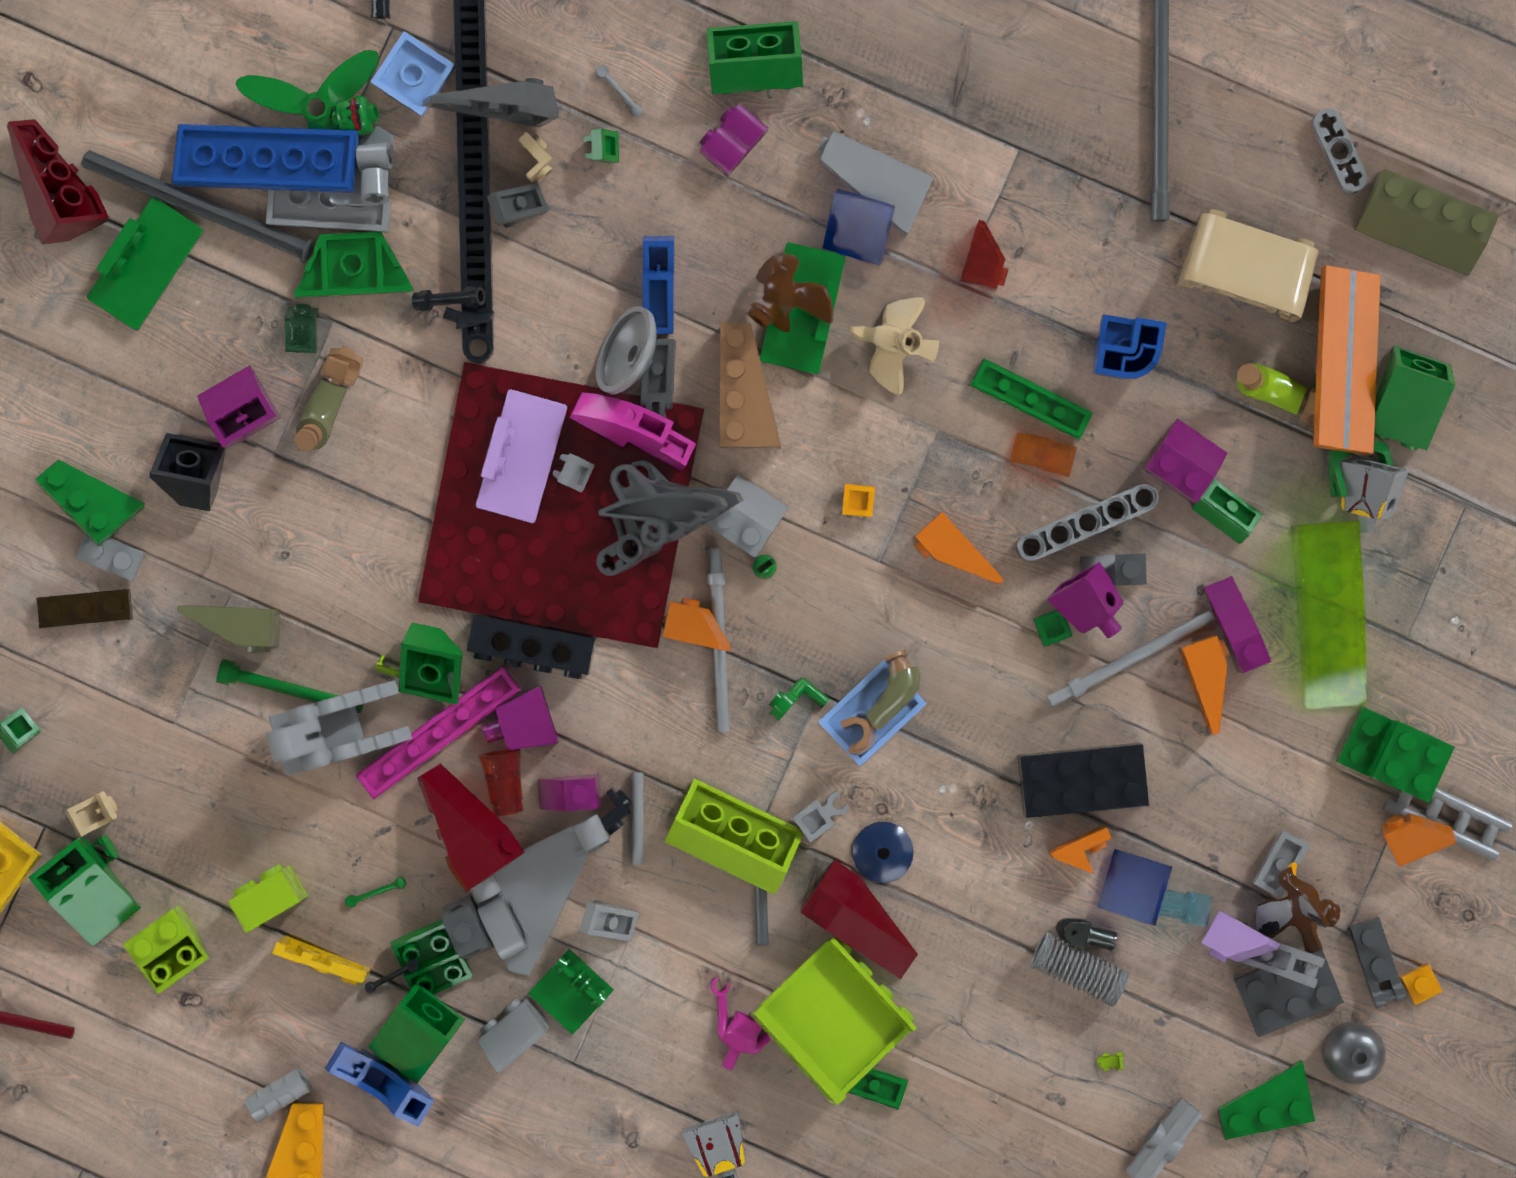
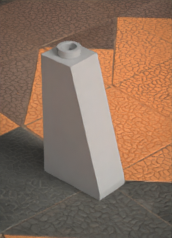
M833 131L830 138L824 136L817 151L818 154L822 155L820 164L897 231L907 236L934 177Z

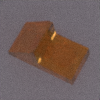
M1017 432L1009 462L1069 477L1077 447L1055 442L1047 437Z

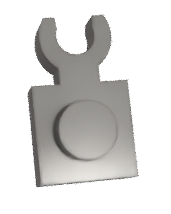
M839 792L831 793L826 799V804L823 806L816 799L792 817L810 843L835 825L830 818L831 816L842 815L848 811L849 806L847 804L840 809L833 807V800L840 795Z

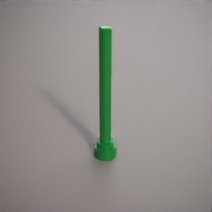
M222 659L216 678L217 683L228 686L230 683L236 684V682H241L314 702L339 696L240 670V666L235 665L234 661ZM364 704L355 706L357 713L362 712Z

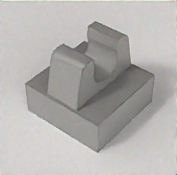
M571 453L569 455L562 454L559 459L564 461L565 465L561 472L554 470L553 476L558 479V482L582 493L595 465Z

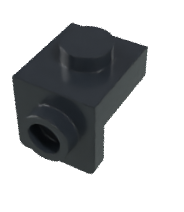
M613 787L606 793L617 807L600 819L605 831L609 835H612L624 825L621 819L631 812L628 806L632 804L621 789L616 792Z

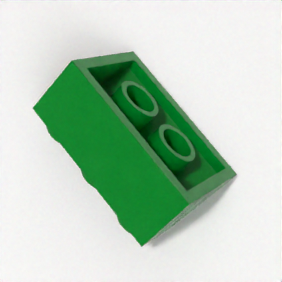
M798 21L707 28L712 94H731L733 92L746 91L760 92L771 89L789 90L803 87Z

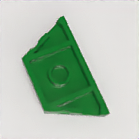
M381 231L320 234L314 246L312 257L306 264L300 284L295 289L294 297L312 298L413 293L414 289Z

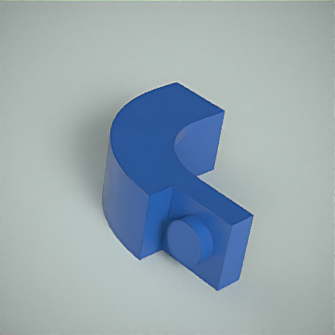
M340 1042L325 1067L328 1073L350 1082L376 1097L395 1117L417 1127L420 1126L434 1103L433 1098L419 1084L402 1077L391 1064L380 1060L364 1049L360 1051L343 1042Z

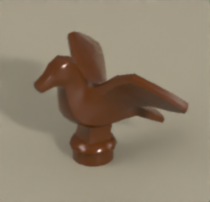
M785 254L777 259L773 255L762 265L757 273L756 279L764 285V296L759 302L751 304V309L747 314L763 328H767L772 323L779 330L787 333L790 332L789 315L793 308H800L830 324L833 322V306L826 286L793 281V276L799 265V260L796 256Z

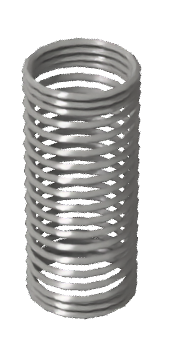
M1046 932L1041 938L1030 962L1031 968H1036L1038 971H1042L1044 968V974L1047 972L1048 976L1053 974V979L1058 976V981L1063 979V984L1068 981V986H1071L1073 983V989L1078 986V991L1083 988V993H1086L1088 990V996L1092 994L1093 998L1097 997L1098 1001L1102 999L1103 1003L1111 1007L1115 1006L1119 1001L1129 979V971L1126 972V970L1119 969L1118 966L1114 967L1113 964L1109 965L1108 961L1099 960V957L1094 958V954L1089 955V952H1084V949L1079 950V947L1075 948L1074 944L1065 943L1064 939L1055 938L1049 932ZM1057 941L1056 946L1052 951L1053 945ZM1062 943L1061 949L1057 953L1058 947ZM1067 946L1066 951L1064 952L1063 956L1061 957L1064 948ZM1072 948L1071 953L1067 958L1068 952ZM1077 950L1076 955L1072 960L1073 954Z

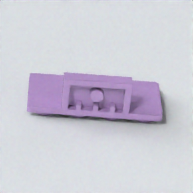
M512 389L508 390L501 417H497L481 473V476L484 478L476 502L477 508L535 523L567 412L565 404Z

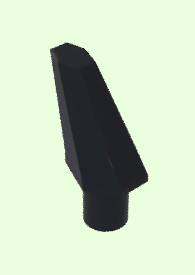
M446 307L443 319L455 322L456 329H462L489 323L494 315V311L463 307L460 312Z

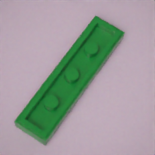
M983 358L970 384V387L1078 441L1093 412Z

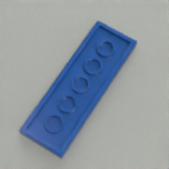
M178 124L171 183L174 186L353 193L359 133L356 130Z

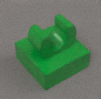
M602 128L591 130V135L584 137V142L592 143V152L585 153V158L609 164L619 162V136L617 131Z

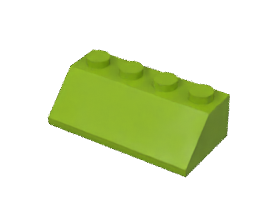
M694 778L664 842L775 895L789 869L803 832L781 819Z

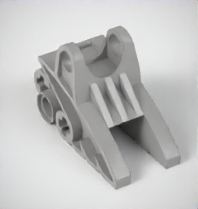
M390 681L269 716L273 731L265 733L273 763L282 762L285 775L288 776L411 740L412 736L409 726L364 739L355 706L399 694L396 681Z

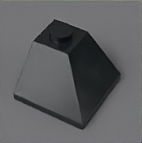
M166 433L149 473L150 479L178 505L210 512L218 492L226 448L217 442Z

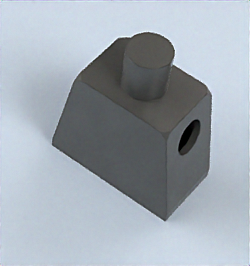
M471 894L443 906L441 918L459 958L468 960L494 948Z

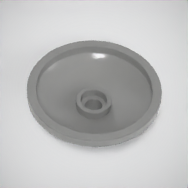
M634 306L628 309L616 320L602 344L596 367L597 383L604 392L618 394L627 390L643 376L652 363L656 348L657 329L654 317L648 309L641 306Z

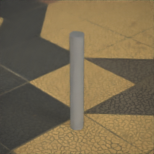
M631 772V864L640 865L643 864L644 772Z

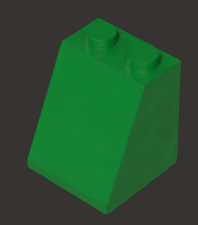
M1393 345L1376 394L1374 436L1382 440H1389L1391 438L1400 441L1402 446L1411 450H1418L1420 448L1427 451L1455 387L1452 365Z
M416 982L393 1011L368 1048L374 1052L377 1058L395 1067L402 1077L412 1080L417 1084L466 1019Z

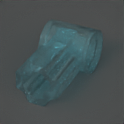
M1153 887L1149 903V913L1181 919V922L1191 925L1208 927L1213 896L1191 891L1182 893Z

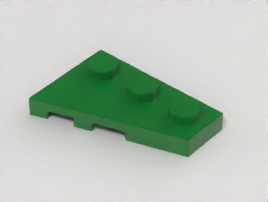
M59 459L35 478L36 484L98 547L145 508V503Z
M1302 1060L1295 1062L1290 1068L1271 1076L1252 1090H1247L1217 1108L1225 1140L1315 1122Z

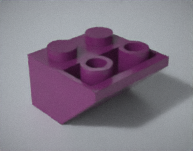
M251 365L197 395L208 424L221 446L227 449L281 419Z

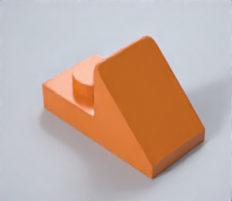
M1103 825L1048 851L1052 858L1094 874L1084 851L1088 849L1090 853L1099 851L1107 846L1106 841L1112 839L1108 828Z

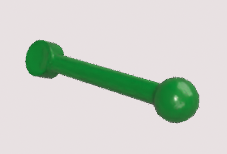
M398 877L393 883L358 896L349 895L345 899V904L348 907H354L359 901L395 888L403 889L406 886V881L404 878Z

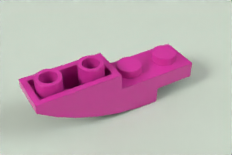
M582 392L570 416L571 419L619 446L624 447L629 442L679 471H682L687 465L696 444L671 430L673 421L646 408L613 397Z

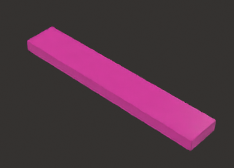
M504 666L500 667L461 696L457 705L450 704L411 733V740L396 744L355 776L374 800L520 692L521 688Z

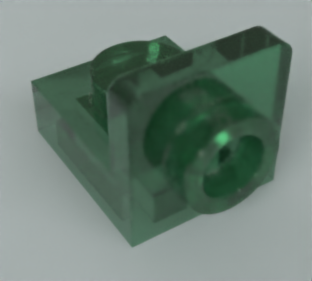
M296 304L288 308L284 317L286 352H317L319 308H311L308 304Z

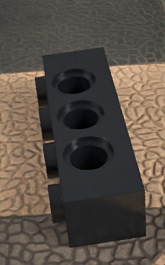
M474 615L467 651L474 652V659L491 662L492 656L504 658L503 664L521 668L522 662L534 664L533 670L551 673L552 668L564 670L563 676L582 679V674H590L596 638ZM498 633H504L509 638V646L504 651L496 649L493 644V639ZM528 639H534L539 643V652L534 657L526 655L523 650V645ZM565 645L569 649L570 656L566 662L561 663L555 660L553 651L556 646Z

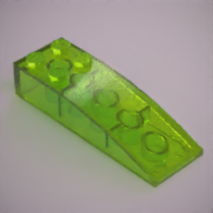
M1359 521L1291 526L1304 709L1367 705L1366 625Z

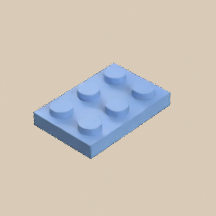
M885 660L878 664L818 721L847 753L852 743L855 744L862 739L864 732L861 726H854L846 730L842 727L840 721L851 717L863 719L867 717L866 713L877 702L887 687L886 678L891 676L888 670L891 665L886 663ZM916 692L913 699L882 729H876V741L871 749L858 755L848 753L849 756L861 766L927 703Z

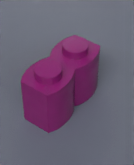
M741 104L735 109L730 106L719 119L722 125L715 132L710 129L699 142L702 145L700 154L727 177L768 132V127Z

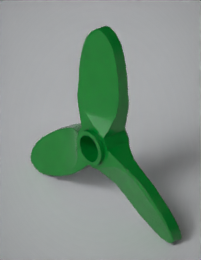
M365 50L355 54L329 74L317 92L309 94L290 83L258 75L240 77L236 80V86L242 95L263 107L282 113L302 115L308 121V129L335 130L329 117L331 110L336 107L340 100L351 98L366 84L377 68L379 55L374 50ZM313 100H320L325 105V111L320 116H312L308 113V104Z

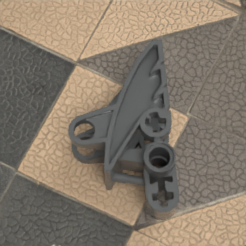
M639 460L631 465L624 464L618 466L611 474V484L620 501L599 510L598 513L600 516L612 517L619 540L599 553L597 557L598 569L608 576L627 571L648 557L657 554L664 544L682 539L744 500L739 492L731 490L688 487L669 482L651 462L646 460ZM639 465L644 466L648 470V478L636 469ZM622 470L627 471L629 487H624L619 483L618 475ZM623 521H624V524H625V528H626L627 535H626L625 530H624ZM618 555L620 560L614 564L613 559Z

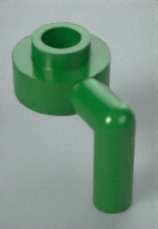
M800 678L786 694L780 691L769 703V706L773 708L769 714L779 721L803 693L821 708L830 699L807 679Z

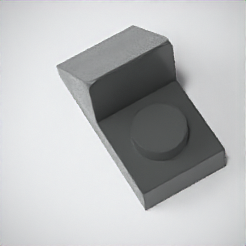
M538 182L494 192L487 196L497 224H503L505 228L549 211Z

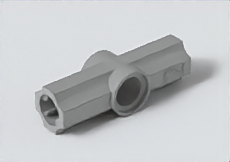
M1180 1097L1164 1120L1158 1122L1150 1130L1143 1142L1144 1146L1125 1171L1133 1178H1155L1167 1162L1170 1163L1179 1154L1184 1146V1139L1203 1114Z

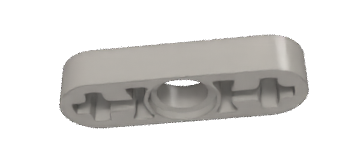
M1329 108L1322 109L1312 119V130L1339 188L1345 193H1356L1366 185L1367 173L1339 113ZM1322 116H1325L1326 119L1332 118L1334 123L1330 126L1333 135L1338 131L1341 135L1333 138L1328 143L1325 141V138L1330 136L1328 129L1319 126V123L1323 121ZM1342 143L1346 146L1348 153L1345 159L1338 160L1332 156L1331 147L1333 144ZM1351 159L1354 164H1351L1348 168L1352 175L1358 174L1359 179L1356 181V187L1352 183L1346 184L1345 178L1348 177L1346 168L1339 171L1337 167L1346 164Z

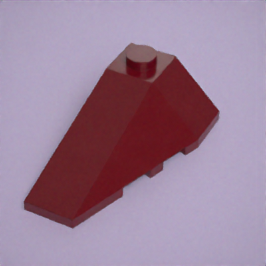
M36 119L9 121L7 123L30 219L42 244L71 241L106 223L110 219L97 191L92 185L87 187L77 175L79 170L73 163L68 165L58 153L59 146Z
M441 763L417 778L428 811L434 814L439 828L436 830L438 839L444 842L448 854L445 857L448 868L465 893L507 867L525 853L510 829Z
M834 859L800 908V913L901 979L918 953L861 877Z

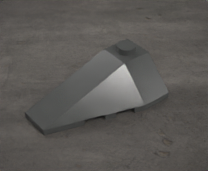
M526 78L525 81L430 95L422 103L424 107L534 127H542L557 119L559 115L553 86L543 85L544 81L536 78Z

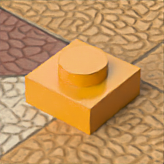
M844 484L842 515L872 518L875 487Z
M1428 963L1399 976L1414 1005L1443 992Z

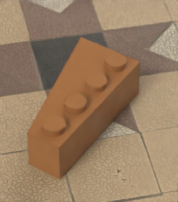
M720 323L719 446L720 448L781 449L751 323Z

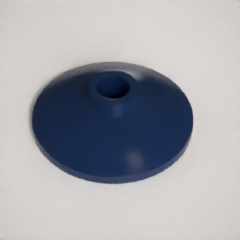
M876 822L866 826L857 835L852 849L853 861L858 871L867 879L878 883H888L902 877L910 868L914 853L908 834L901 827L890 822ZM883 847L889 850V856L885 859H881L877 855L878 850Z

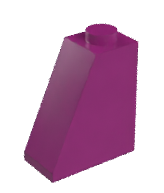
M599 774L538 779L541 810L598 809L602 804Z

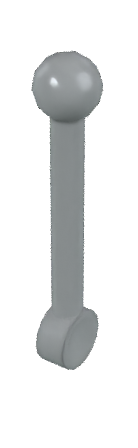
M599 66L596 70L598 77L604 78L631 108L633 116H640L643 112L642 107L634 104L609 75V70L606 66Z

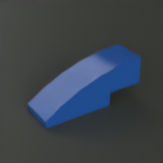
M644 236L643 307L652 313L656 323L657 334H674L675 236Z

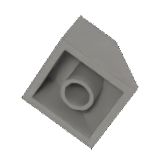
M738 474L727 490L739 492L744 501L707 522L705 526L756 558L789 507Z
M527 997L521 1002L516 998L503 1009L506 1013L504 1017L498 1022L492 1018L480 1029L482 1035L477 1041L498 1074L544 1036L550 1027L547 1020Z

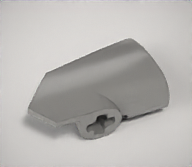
M377 126L371 135L364 136L359 140L356 148L357 163L354 192H332L329 200L333 205L371 206L384 204L389 200V170L393 168L394 137Z

